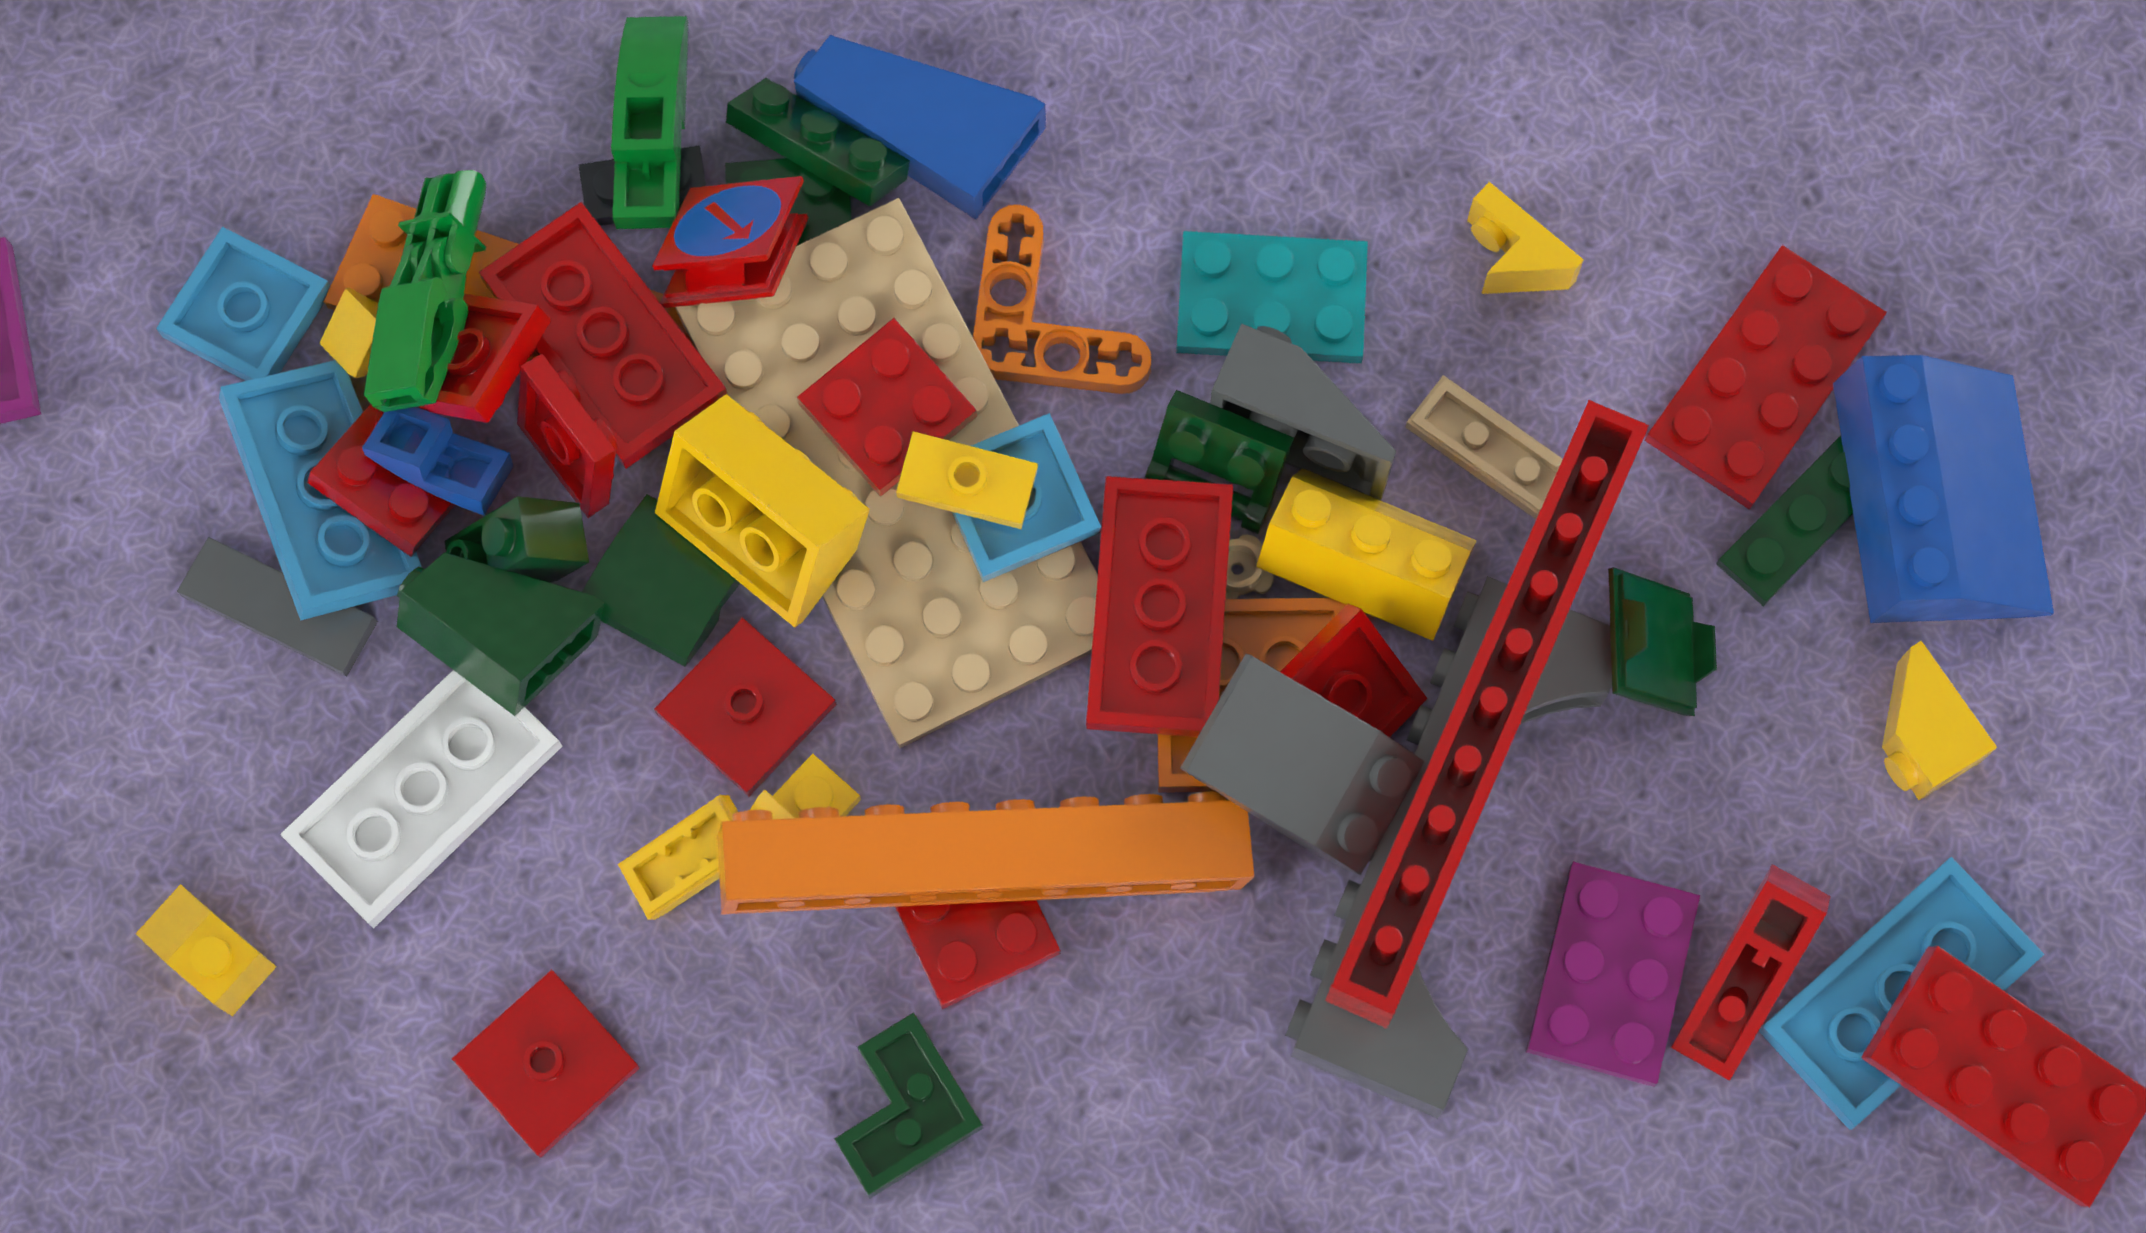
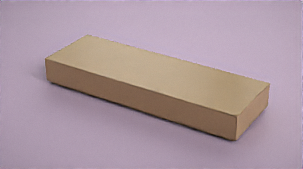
M1444 375L1412 414L1405 428L1535 519H1537L1563 458Z

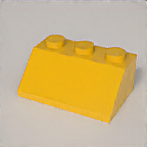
M726 394L674 431L655 514L796 628L806 619L856 552L870 509L859 501L852 491L839 485L813 464L802 451L793 448L768 428L756 414L747 411Z
M1302 468L1291 477L1274 512L1256 567L1343 604H1350L1361 608L1363 612L1434 641L1477 540Z

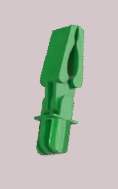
M462 170L455 172V174L446 173L437 175L434 178H424L414 219L401 221L398 224L407 234L401 261L390 286L384 287L381 290L364 395L371 405L383 412L436 403L448 371V364L451 363L459 342L457 339L458 333L465 327L469 313L468 306L463 300L467 271L470 267L473 253L485 251L486 246L475 235L486 196L487 183L483 175L474 170Z

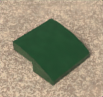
M646 494L604 553L582 592L594 595L605 603L601 619L603 623L686 667L719 621L721 608L740 583L655 514L658 500Z

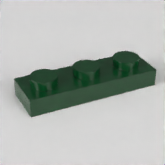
M764 78L727 103L725 123L869 207L907 180L909 159L768 78Z
M1841 435L1716 563L1762 606L1853 515L1849 490L1850 482Z

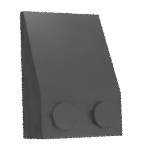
M1241 323L1212 388L1210 404L1294 437L1285 464L1300 470L1302 468L1381 500L1387 486L1396 450L1301 347L1292 344L1291 339L1287 335L1271 327L1259 326L1257 329Z
M1245 654L1180 769L1319 858L1361 875L1425 761L1378 729L1257 658Z

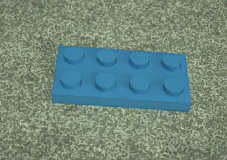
M334 360L221 386L219 393L220 404L300 621L397 595L398 589L407 575L415 568L422 567L417 553L415 552L412 557L408 556L307 483L310 471L363 413L349 374Z
M1952 857L1937 868L1759 1030L1761 1035L1849 1130L1856 1127L1901 1086L1863 1060L1861 1056L1927 947H1941L2003 991L2044 955L2032 940Z

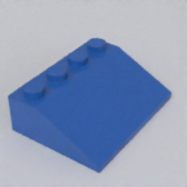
M1925 355L1862 356L1833 383L1843 451L1845 452L1848 469L1849 490L1870 623L2007 619L2050 616L2054 614L2013 375Z

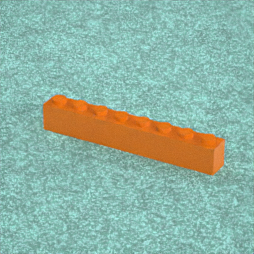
M1216 791L1192 794L1188 796V802L1163 803V796L1158 794H1141L1125 798L1124 805L1099 806L1098 798L1085 796L1062 800L1060 807L1035 808L1033 800L1013 799L997 803L995 805L996 810L970 811V804L965 802L939 803L930 807L931 813L905 814L904 806L877 805L866 808L865 815L839 816V810L836 808L815 807L800 811L799 818L773 819L772 812L767 810L740 811L732 815V821H722L717 835L721 914L1240 890L1254 878L1249 816L1246 810L1227 800L1226 797Z

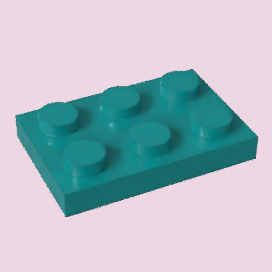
M1183 231L1176 353L1227 356L1242 323L1254 329H1257L1259 326H1267L1284 333L1291 339L1292 344L1301 347L1313 361L1362 364L1368 241Z

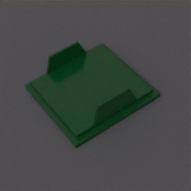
M1614 567L1608 568L1612 694L1680 715L1695 716V708H1697L1696 683L1717 670L1715 626L1694 622L1693 597H1690L1689 593Z

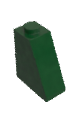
M443 553L426 569L423 567L415 568L401 583L397 592L399 607L396 627L512 715L516 716L596 639L599 634L605 603L591 594Z

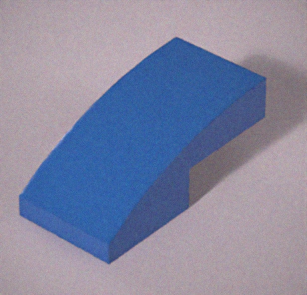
M418 407L384 412L362 447L365 456L400 478L441 499L483 516L487 513L514 467L510 452L453 433L449 418Z

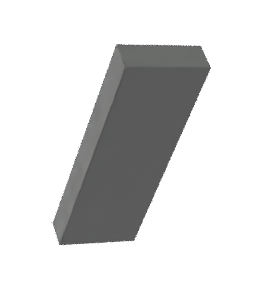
M210 537L207 538L177 590L181 597L346 677L378 623L374 616L355 607L300 621L282 572Z

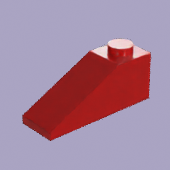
M1772 864L1742 915L1671 1048L1730 1081L1825 918L1831 896Z

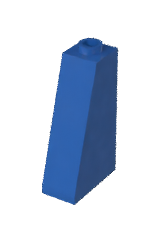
M829 35L818 51L815 49L809 50L802 57L794 72L797 96L909 159V177L975 220L1046 128V104L1035 97Z

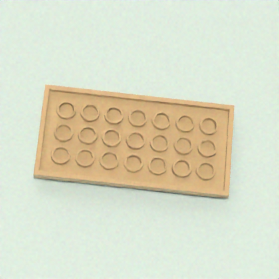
M900 198L796 246L774 297L675 307L695 349L726 387L728 395L747 411L756 414L768 428L793 448L802 451L813 464L839 485L852 491L859 501L870 509L856 552L823 594L822 598L899 748L1092 653L1098 574L1081 542L983 582L951 511L897 498L898 483L880 497L798 404V395L891 319L895 318L977 410V417L949 441L971 446L1019 426Z

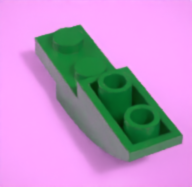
M687 16L626 18L616 73L611 152L615 161L613 221L616 229L671 228L678 214L681 129H685Z

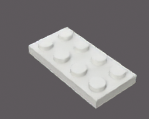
M453 670L280 835L370 926L375 928L537 772L562 745L525 707L516 716L512 715Z

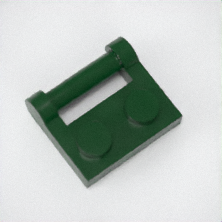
M1176 390L1167 406L1152 460L1144 479L1215 483L1173 466L1176 459L1253 491L1252 497L1233 490L1231 517L1242 521L1241 528L1259 534L1272 505L1294 437Z

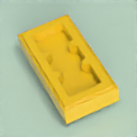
M913 431L896 495L897 498L1022 530L1038 470V463Z
M718 795L618 864L648 920H655L670 912L719 879L717 835L722 821H732V815L738 812L729 795Z

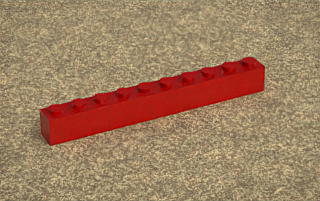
M1588 400L1325 1000L1326 1002L1384 1028L1388 1027L1649 427L1648 424Z

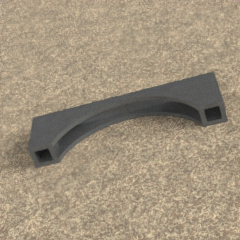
M1488 576L1480 595L1467 591L1453 627L1465 631L1457 652L1447 648L1443 649L1430 684L1441 688L1433 709L1420 705L1406 741L1418 745L1415 755L1425 762L1373 852L1362 883L1359 884L1352 880L1348 881L1334 915L1346 920L1339 940L1336 944L1324 939L1310 973V976L1322 980L1314 1001L1311 1004L1304 1000H1299L1285 1036L1297 1041L1291 1055L1292 1058L1437 1119L1446 1107L1468 1048L1449 1027L1436 1007L1423 981L1418 963L1414 967L1398 1007L1387 1028L1325 1000L1508 585ZM1571 609L1569 610L1520 725L1551 713L1576 708L1602 706L1612 687L1610 625Z

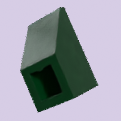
M517 496L444 541L445 550L448 554L549 583L558 581L589 563L580 503Z

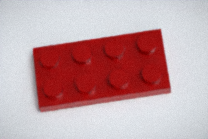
M582 202L478 272L483 283L496 299L536 304L551 319L550 324L538 341L535 351L538 355L543 354L556 372L562 369L572 378L580 393V404L592 419L599 417L608 425L617 442L618 448L615 456L625 469L674 435V431L724 395H728L727 389Z
M1782 245L1648 432L1644 441L1750 510L1834 390L1833 383L1848 370L1887 312Z
M1106 476L1086 729L1189 737L1199 736L1219 701L1233 484Z
M1939 946L1927 947L1861 1056L1870 1065L2081 1207H2091L2146 1113V1088Z

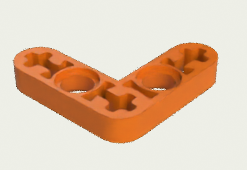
M1008 205L999 209L991 218L988 227L973 339L994 379L1116 394L1132 393L1141 389L1149 379L1152 361L1151 351L1147 344L1138 336L1124 332L1033 322L1044 245L1043 222L1034 210L1024 205ZM1013 223L1024 224L1025 233L1033 236L1022 238L1019 249V263L1007 261L1009 253L1008 237L1000 234V232H1010ZM998 259L1002 262L994 263V260ZM1031 263V266H1030V267H1026V266L1022 265V264ZM1013 279L1024 286L1026 294L1020 303L1014 306H1003L993 300L990 294L992 288L999 281ZM1004 336L1008 338L1010 348L1028 351L1027 338L1037 339L1034 347L1035 367L1025 366L1026 353L1008 352L1004 357V362H996L992 360V352L983 348L984 346H994L996 338ZM1061 343L1073 346L1080 355L1078 363L1068 371L1053 370L1044 360L1045 353L1051 346ZM1089 346H1099L1098 359L1117 360L1119 351L1131 352L1132 362L1141 364V366L1130 367L1128 376L1116 375L1115 365L1096 362V374H1087L1090 364Z

